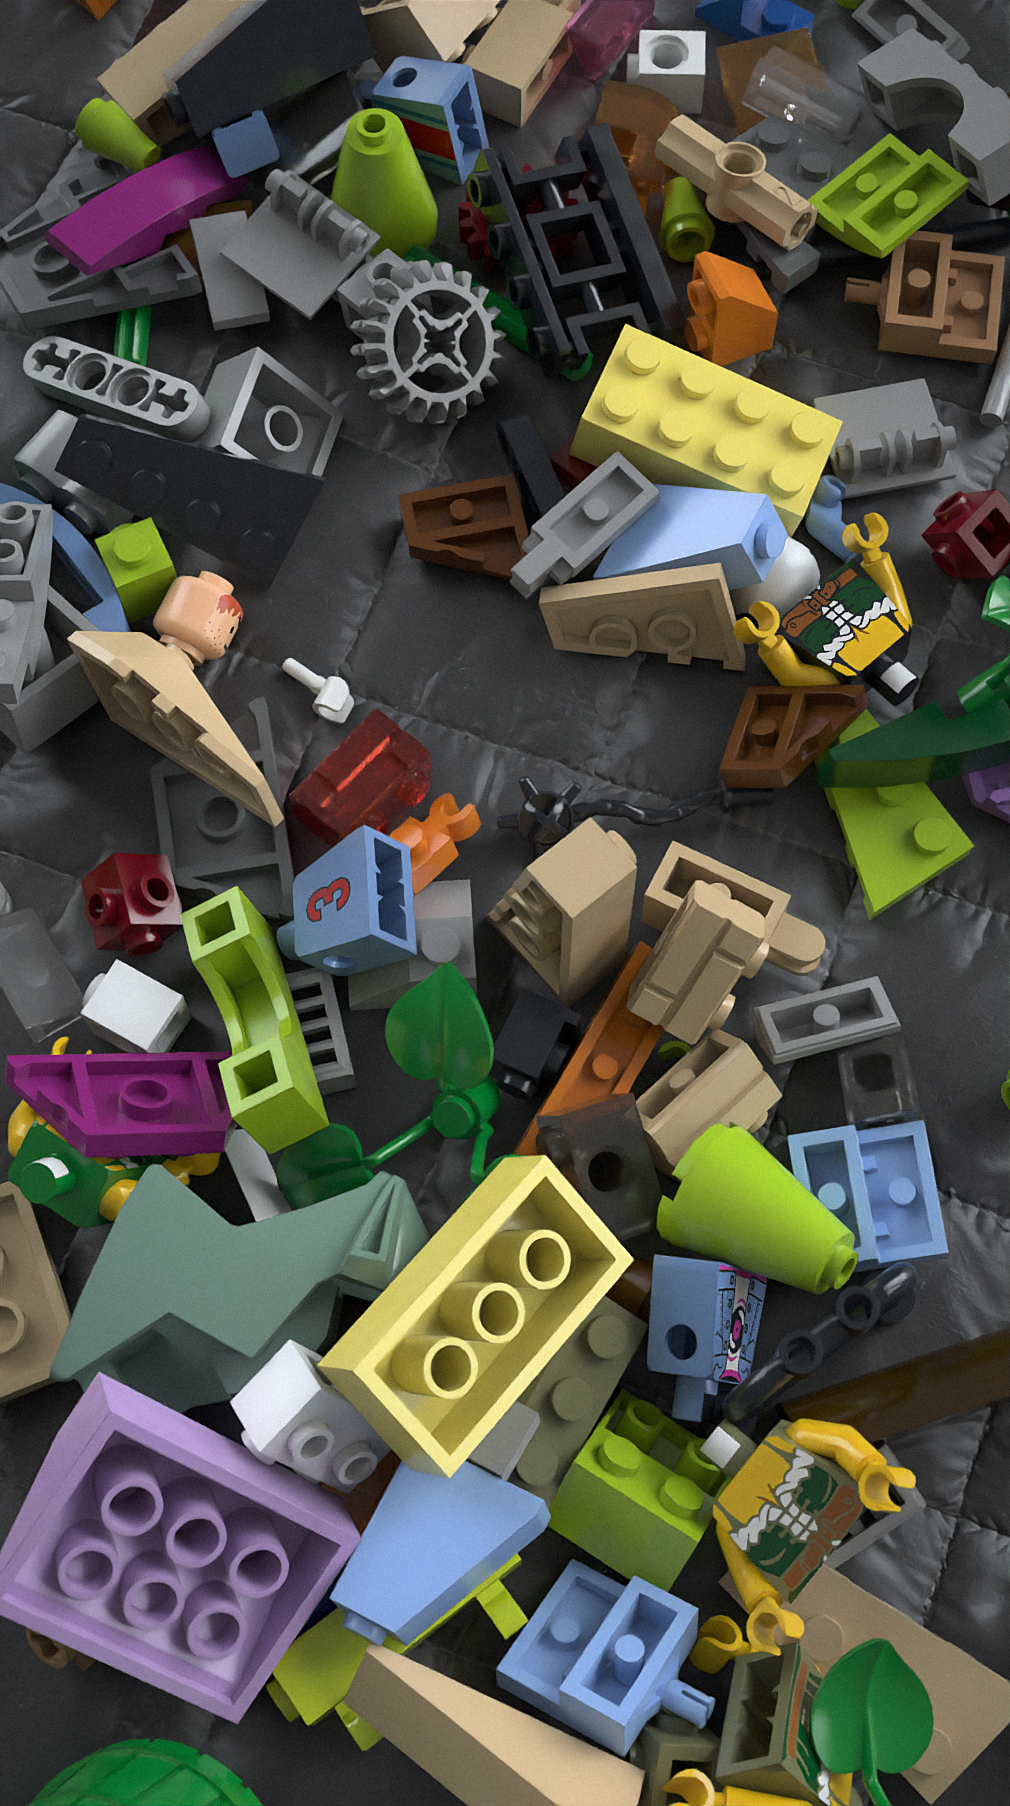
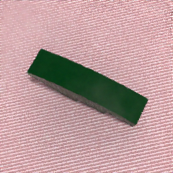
M999 698L949 721L938 703L934 701L829 749L813 778L820 788L889 787L943 780L1009 763L1010 709L1004 699Z

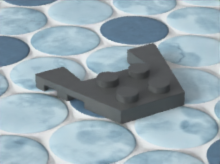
M770 116L730 141L749 143L757 147L766 159L764 171L806 200L865 154ZM700 189V191L707 198V193ZM724 221L727 226L736 224L747 239L746 250L755 262L764 261L772 271L770 281L782 294H785L817 271L821 253L806 242L802 241L801 244L788 251L747 221L734 223Z
M100 155L94 158L96 168L80 181L77 176H70L58 186L61 195L41 211L31 206L0 230V287L27 330L183 298L203 291L198 274L177 244L128 267L122 268L119 265L86 276L44 240L47 231L94 197L130 177L121 164Z

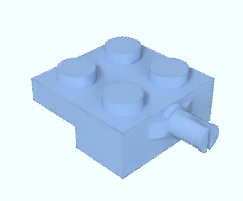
M924 1120L860 1131L856 1130L855 1125L787 1136L794 1177L854 1234L853 1250L858 1253V1261L853 1272L891 1267L898 1262H908L911 1264L950 1258Z
M573 1558L496 1668L498 1686L622 1757L626 1756L647 1720L659 1713L663 1707L702 1729L715 1705V1698L709 1697L677 1679L679 1668L697 1641L698 1608L636 1575L633 1576L627 1587Z

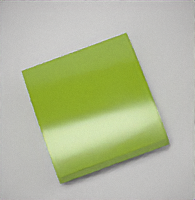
M889 133L807 201L818 209L815 223L824 230L861 252L884 258L969 188V180L930 149L918 156Z

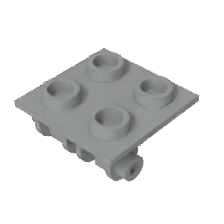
M275 169L268 176L265 183V189L271 192V194L220 251V255L311 320L378 243L381 236L342 209L334 201L324 196L320 191L303 181L292 171L287 170L283 173L279 169Z
M925 378L813 398L814 409L843 421L829 454L834 475L844 483L846 488V495L843 499L956 478V472L948 451L956 448V433L953 426L943 427L942 423L939 422Z

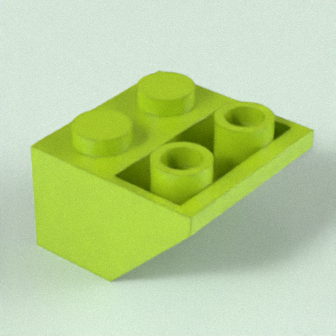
M622 1389L573 1461L560 1484L558 1492L548 1508L551 1515L548 1526L629 1580L636 1575L668 1592L711 1521L713 1514L710 1508L732 1480L699 1453V1450L707 1441L706 1439L699 1438L669 1419L653 1404L640 1400Z

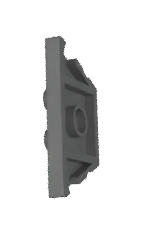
M261 697L248 703V712L228 725L267 781L284 818L276 827L168 757L152 766L150 774L161 855H168L177 894L208 901L238 886L264 918L288 923L294 920L293 883L295 878L266 698Z

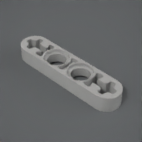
M49 336L42 338L29 348L23 359V369L26 375L45 395L126 425L160 433L163 437L189 442L200 436L211 420V410L207 402L191 383L62 337ZM62 363L67 368L65 373L61 370V368H58L60 365H62ZM99 372H106L103 381L98 386L90 390H83L86 381L91 376ZM142 387H149L147 395L142 401L131 406L125 405L127 398L132 392ZM166 404H168L172 410H175V412L172 415H170L169 412L165 409Z

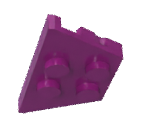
M232 1051L8 1055L6 1059V1084L85 1158L106 1157L121 1159L128 1156L176 1155L186 1157L202 1153H223L238 1124L231 1116L218 1063L232 1057Z

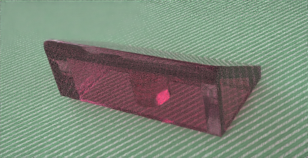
M586 0L571 17L566 25L567 35L588 80L593 83L597 80L599 81L653 16L655 0Z

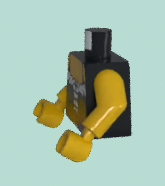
M870 513L864 516V523L870 533L868 542L861 537L859 528L855 523L847 525L842 534L843 544L848 550L854 553H862L864 560L860 564L853 558L780 618L776 608L769 602L759 601L750 605L749 612L757 620L759 629L755 628L750 619L744 617L735 622L734 635L737 640L744 644L757 643L760 646L758 649L759 657L781 686L864 685L865 694L873 688L890 704L896 707L913 693L919 683V678L902 664L907 657L913 624L904 590L889 553L881 552L879 548L888 536L887 523L881 515Z

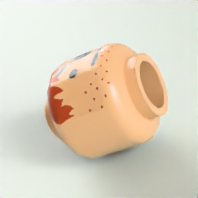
M202 571L198 578L193 576L177 577L172 582L153 619L154 629L161 637L159 643L164 646L168 643L178 646L195 666H201L204 660L220 659L226 652L243 618V610L240 604L231 596L234 590L232 584L208 571Z

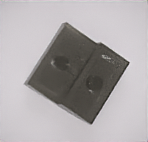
M351 68L316 83L266 118L279 150L278 160L265 165L268 175L275 169H279L283 173L290 170L311 186L338 167L344 134L349 120L355 114L369 109Z

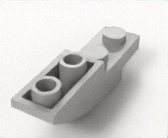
M19 501L0 504V704H17L23 681H33L44 627L50 579L53 535V510L51 504H27Z

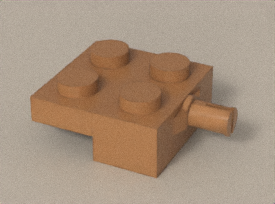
M916 231L889 253L887 270L882 276L881 282L847 277L843 302L877 305V312L881 321L878 350L992 364L997 351L1005 256L951 250L953 235Z

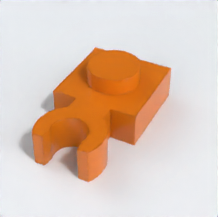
M446 793L433 802L429 810V817L423 822L409 817L389 835V837L410 847L413 895L416 896L459 856L454 842L469 838L480 828L481 821L474 805L469 803L459 811L453 795Z

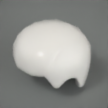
M787 537L782 553L775 559L763 583L729 591L734 613L737 615L750 613V605L759 601H765L776 608L780 618L816 589L819 585L820 572L816 559L811 555L810 550L800 542Z

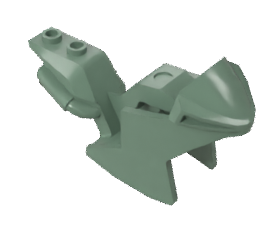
M150 1165L120 1209L79 1298L52 1363L49 1377L57 1382L75 1379L80 1383L83 1388L82 1391L85 1393L98 1372L182 1414L195 1407L232 1400L289 1340L325 1357L336 1344L344 1299L354 1296L374 1302L431 1240L409 1193L406 1181L396 1175L380 1171L368 1184L299 1210L238 1227L228 1223L162 1165Z

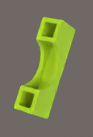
M238 886L180 914L192 963L212 993L229 1034L232 1057L218 1063L232 1118L269 1155L329 1126L270 924Z

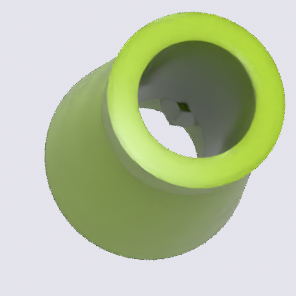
M94 98L83 108L77 119L75 135L82 140L85 150L129 167L136 172L158 163L161 155L160 146L152 142L115 101L109 100L105 102L101 98Z
M678 177L670 180L663 189L664 204L659 241L662 248L674 260L691 262L695 260L696 254L704 251L708 252L714 239L715 228L697 194L696 186L685 177Z

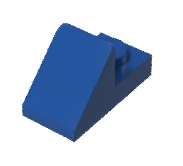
M702 0L695 8V17L782 65L812 32L815 18L814 14L788 0Z

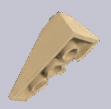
M75 631L67 638L108 716L113 722L272 826L276 827L284 819L266 779L194 675L193 663L178 646L172 643L164 646L143 632Z

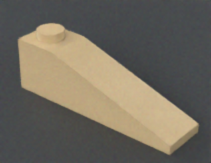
M370 1641L343 1703L466 1805H638L646 1771Z

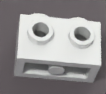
M289 1340L230 1401L245 1427V1430L241 1433V1438L247 1448L262 1462L272 1465L275 1461H278L293 1468L299 1476L315 1484L321 1481L349 1494L360 1482L373 1473L377 1464L387 1455L391 1448L316 1366L324 1357Z

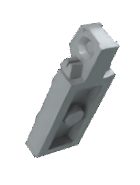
M618 451L615 452L531 527L530 536L522 543V549L527 555L511 569L513 574L510 584L523 597L528 599L543 587L551 577L559 585L567 581L570 576L574 578L659 500L661 492Z

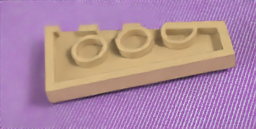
M823 1564L792 1604L782 1597V1604L779 1608L797 1614L803 1620L805 1629L800 1639L785 1635L778 1623L774 1630V1641L779 1646L799 1641L813 1663L820 1669L823 1678L838 1659L848 1651L871 1639L882 1638L888 1640L893 1645L899 1656L921 1679L932 1704L934 1716L933 1734L929 1747L919 1761L911 1768L900 1773L930 1805L1010 1723L1009 1679L1006 1680L976 1661L974 1657L911 1620L909 1616L885 1601L883 1602L827 1565ZM728 1571L719 1580V1583L747 1612L730 1571Z

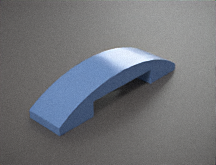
M0 483V504L14 501L27 504H45L30 494ZM53 510L52 550L96 605L83 614L84 617L100 631L131 632L118 593L103 562L80 532L63 516Z

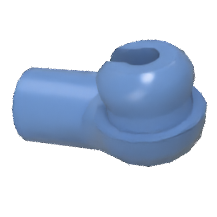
M831 475L821 476L805 512V527L814 539L847 563L852 558L854 559L858 553L848 550L842 540V534L847 525L842 522L841 500L846 495V488L844 483L837 477Z

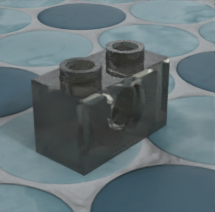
M633 1092L603 1095L535 1117L539 1130L535 1139L537 1154L547 1156L619 1242L657 1229V1214L662 1193ZM594 1156L600 1159L604 1169L603 1180L597 1188L591 1184L588 1176L589 1164Z

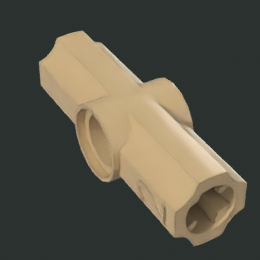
M683 114L670 121L664 134L658 139L655 157L707 193L705 204L707 210L714 217L731 223L747 221L788 251L801 244L807 232L814 225L818 209L764 171L766 159L757 147L744 142H729L725 144Z

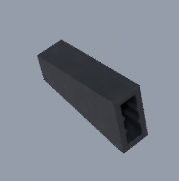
M246 0L162 74L169 90L162 94V98L176 127L183 125L184 129L196 137H200L377 56L358 0Z

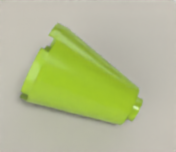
M379 108L366 109L355 114L346 126L330 200L381 236V239L369 252L373 259L387 248L401 259L414 245H420L427 250L436 237L438 210L401 120L394 113Z
M720 1122L712 1125L693 1142L678 1162L672 1175L682 1180V1183L674 1201L662 1195L656 1224L660 1237L670 1244L814 1294H822L830 1287L834 1289L841 1288L853 1273L858 1261V1253L853 1250L854 1234L743 1127L733 1122H730V1128Z

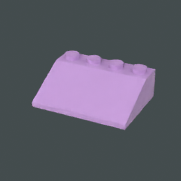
M98 1372L57 1433L0 1551V1615L238 1724L361 1541V1537L342 1497L276 1463L268 1465L262 1462L249 1449Z

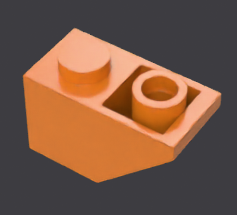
M707 251L696 254L692 282H689L687 285L690 304L688 318H685L687 326L684 329L686 340L692 351H700L705 360L722 367L771 349L773 347L778 311L754 269Z

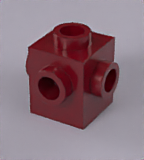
M997 489L965 494L962 491L956 492L935 509L933 516L936 520L921 535L933 550L931 554L933 561L947 575L956 579L991 578L1010 564V504Z
M113 853L81 879L85 897V914L92 927L97 950L124 951L128 957L146 956L159 951L163 947L162 942L183 927L180 916L182 914V902L176 891L168 855Z

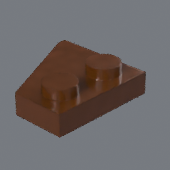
M514 473L398 495L399 509L410 558L511 580L513 574L511 569L527 555L522 549V543L529 537Z
M864 685L748 686L719 767L724 788L787 787L866 710L867 699Z

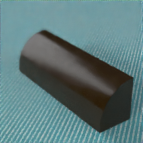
M1010 1325L779 1402L775 1405L780 1421L785 1420L793 1423L804 1418L850 1425L873 1447H877L884 1443L1010 1402Z

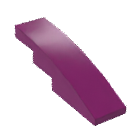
M207 144L171 156L119 182L50 228L44 240L88 276L158 253L167 234L189 228V220L203 218L207 206L239 197L248 177L244 174L235 178L230 177L220 154Z

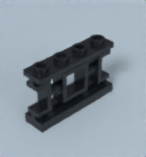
M608 123L587 126L581 140L575 141L573 135L563 137L555 154L558 165L520 173L511 148L501 149L498 156H496L492 147L481 149L474 169L468 176L469 197L473 206L476 209H481L488 227L487 241L490 252L496 260L500 259L507 277L506 289L509 302L515 311H520L527 330L526 344L528 352L534 362H539L545 379L557 378L563 368L569 367L570 371L581 369L590 353L585 340L622 332L625 324L675 345L686 328L687 323ZM582 183L589 202L566 207L561 193L576 190ZM538 198L544 212L526 215L522 223L514 202ZM584 231L597 267L560 275L546 239ZM621 283L628 304L606 309L600 293L617 289ZM577 298L583 315L565 318L561 325L553 303Z

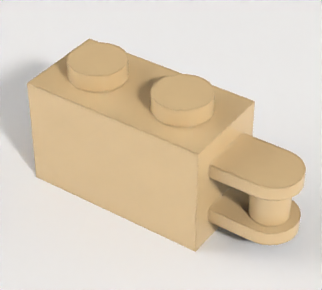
M508 0L503 8H497L498 12L488 23L486 33L477 46L471 45L467 49L461 64L472 67L481 111L522 128L573 53V22L578 15L581 0Z
M672 841L644 894L641 915L642 923L663 932L695 880H701L727 894L729 899H736L762 914L765 918V939L763 941L770 944L765 962L796 976H806L817 969L825 949L824 935L815 926L786 913L791 895Z

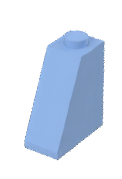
M653 484L661 492L658 502L612 542L593 576L595 580L721 562L727 587L730 591L763 583L775 559L782 553L789 534L767 494Z
M401 1461L366 1527L361 1541L355 1548L330 1596L331 1601L343 1613L347 1614L341 1626L369 1643L372 1641L382 1646L386 1636L407 1646L546 1529L551 1515L545 1501L466 1461L463 1462L451 1478L410 1470Z

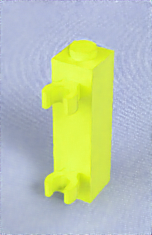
M518 1553L407 1646L386 1636L382 1646L405 1656L476 1599L504 1639L508 1640L527 1625L529 1621L501 1583L504 1577L522 1564V1559ZM336 1608L292 1642L272 1672L275 1679L268 1683L266 1688L290 1723L301 1715L307 1726H315L336 1710L350 1734L364 1752L384 1736L346 1706L343 1701L369 1642L341 1626L347 1614Z

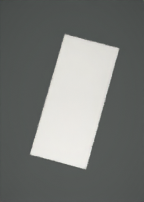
M244 1129L234 1130L225 1148V1152L255 1221L292 1212L284 1198L283 1192L278 1188L277 1177L265 1150Z

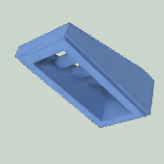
M258 109L211 131L220 157L230 177L241 176L270 164L279 158V150L262 109Z

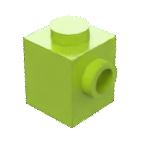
M150 517L137 523L122 524L114 528L109 534L94 539L102 562L118 593L128 622L132 623L156 613L177 575L152 518Z

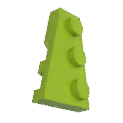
M867 708L814 759L817 770L829 749L880 727ZM925 782L889 787L824 788L830 808L835 810L845 837L846 845L844 848L851 868L856 869L865 895L863 902L869 920L968 856L974 848L973 843Z

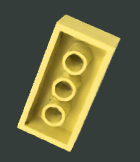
M625 324L581 417L569 454L599 467L618 451L652 484L767 494L789 534L788 537L791 538L806 512L843 421Z
M546 1155L504 1158L316 1366L410 1470L451 1478L634 1259Z

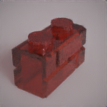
M374 709L289 795L294 815L314 834L323 838L325 843L331 848L363 825L386 835L390 828L388 819L403 804L408 808L415 806L430 789L432 784V778H430L432 775L431 756L425 746L406 731L403 732L395 722L379 709Z

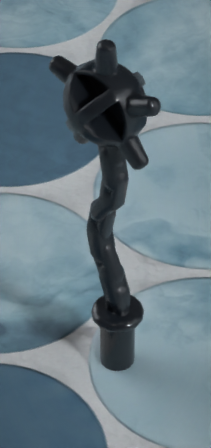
M524 776L519 779L518 783L525 799L521 802L516 814L499 816L497 818V826L499 828L518 829L520 836L529 845L534 846V862L547 852L548 849L552 848L576 829L575 823L585 821L593 816L625 817L635 824L659 827L664 823L678 822L704 806L718 805L722 814H728L730 809L734 807L772 805L774 793L773 788H724L722 778H720L717 787L702 789L697 794L686 796L661 810L639 806L634 807L625 800L599 798L590 803L581 802L571 805L572 801L581 791V786L577 782H572L558 794L554 791H538L530 777Z

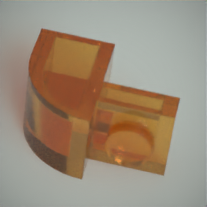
M606 80L595 125L608 123L625 167H628L627 174L642 212L646 216L651 193L661 195L666 174L679 176V173L655 157L657 141L664 134L669 122L680 116V114L668 98L653 89Z

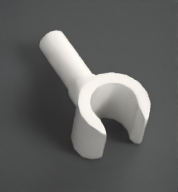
M288 658L283 664V670L310 688L312 692L318 694L312 705L313 710L320 717L331 723L343 724L354 705V700L349 695V688L345 681L336 676H329L326 680L322 676H317L293 658Z

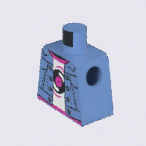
M654 1254L647 1365L650 1371L677 1375L672 1418L713 1424L718 1382L739 1384L750 1375L767 1277L720 1262Z

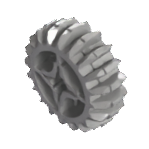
M427 260L413 262L410 270L405 265L394 267L390 271L391 281L381 278L372 284L376 298L365 297L358 303L362 311L368 316V320H357L350 326L356 333L364 335V344L352 346L350 352L354 356H365L367 365L362 366L356 375L362 380L375 378L376 381L371 387L368 396H371L374 400L388 397L386 411L392 415L401 414L405 411L406 419L409 422L421 423L426 417L431 424L444 423L447 414L451 418H461L467 414L466 403L469 405H479L485 401L480 386L493 387L498 382L489 370V366L500 365L505 360L499 352L493 351L494 342L503 340L507 334L502 330H492L490 321L496 319L501 310L496 307L484 308L482 304L489 290L483 286L470 289L472 274L467 271H459L453 275L452 264L439 262L435 263L432 268ZM419 294H426L438 299L449 309L445 313L435 314L432 317L425 309L418 310L411 302V299ZM394 329L399 341L396 353L393 346ZM433 332L431 334L433 343L428 344L433 347L432 353L424 354L426 352L424 343L429 342V340L424 339L425 333ZM461 335H462V354H461L460 348H459V340H460V336H461ZM427 369L432 376L439 375L446 384L434 392H429L419 388L408 378L413 373L423 372Z

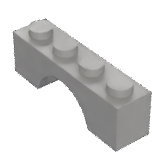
M913 27L857 63L867 106L871 111L896 131L926 123H944L955 126L948 134L955 170L969 180L968 189L989 206L1010 193V99L1000 87H991L978 77L975 70L969 64L959 63L947 54L944 47L938 41L934 40L931 42Z

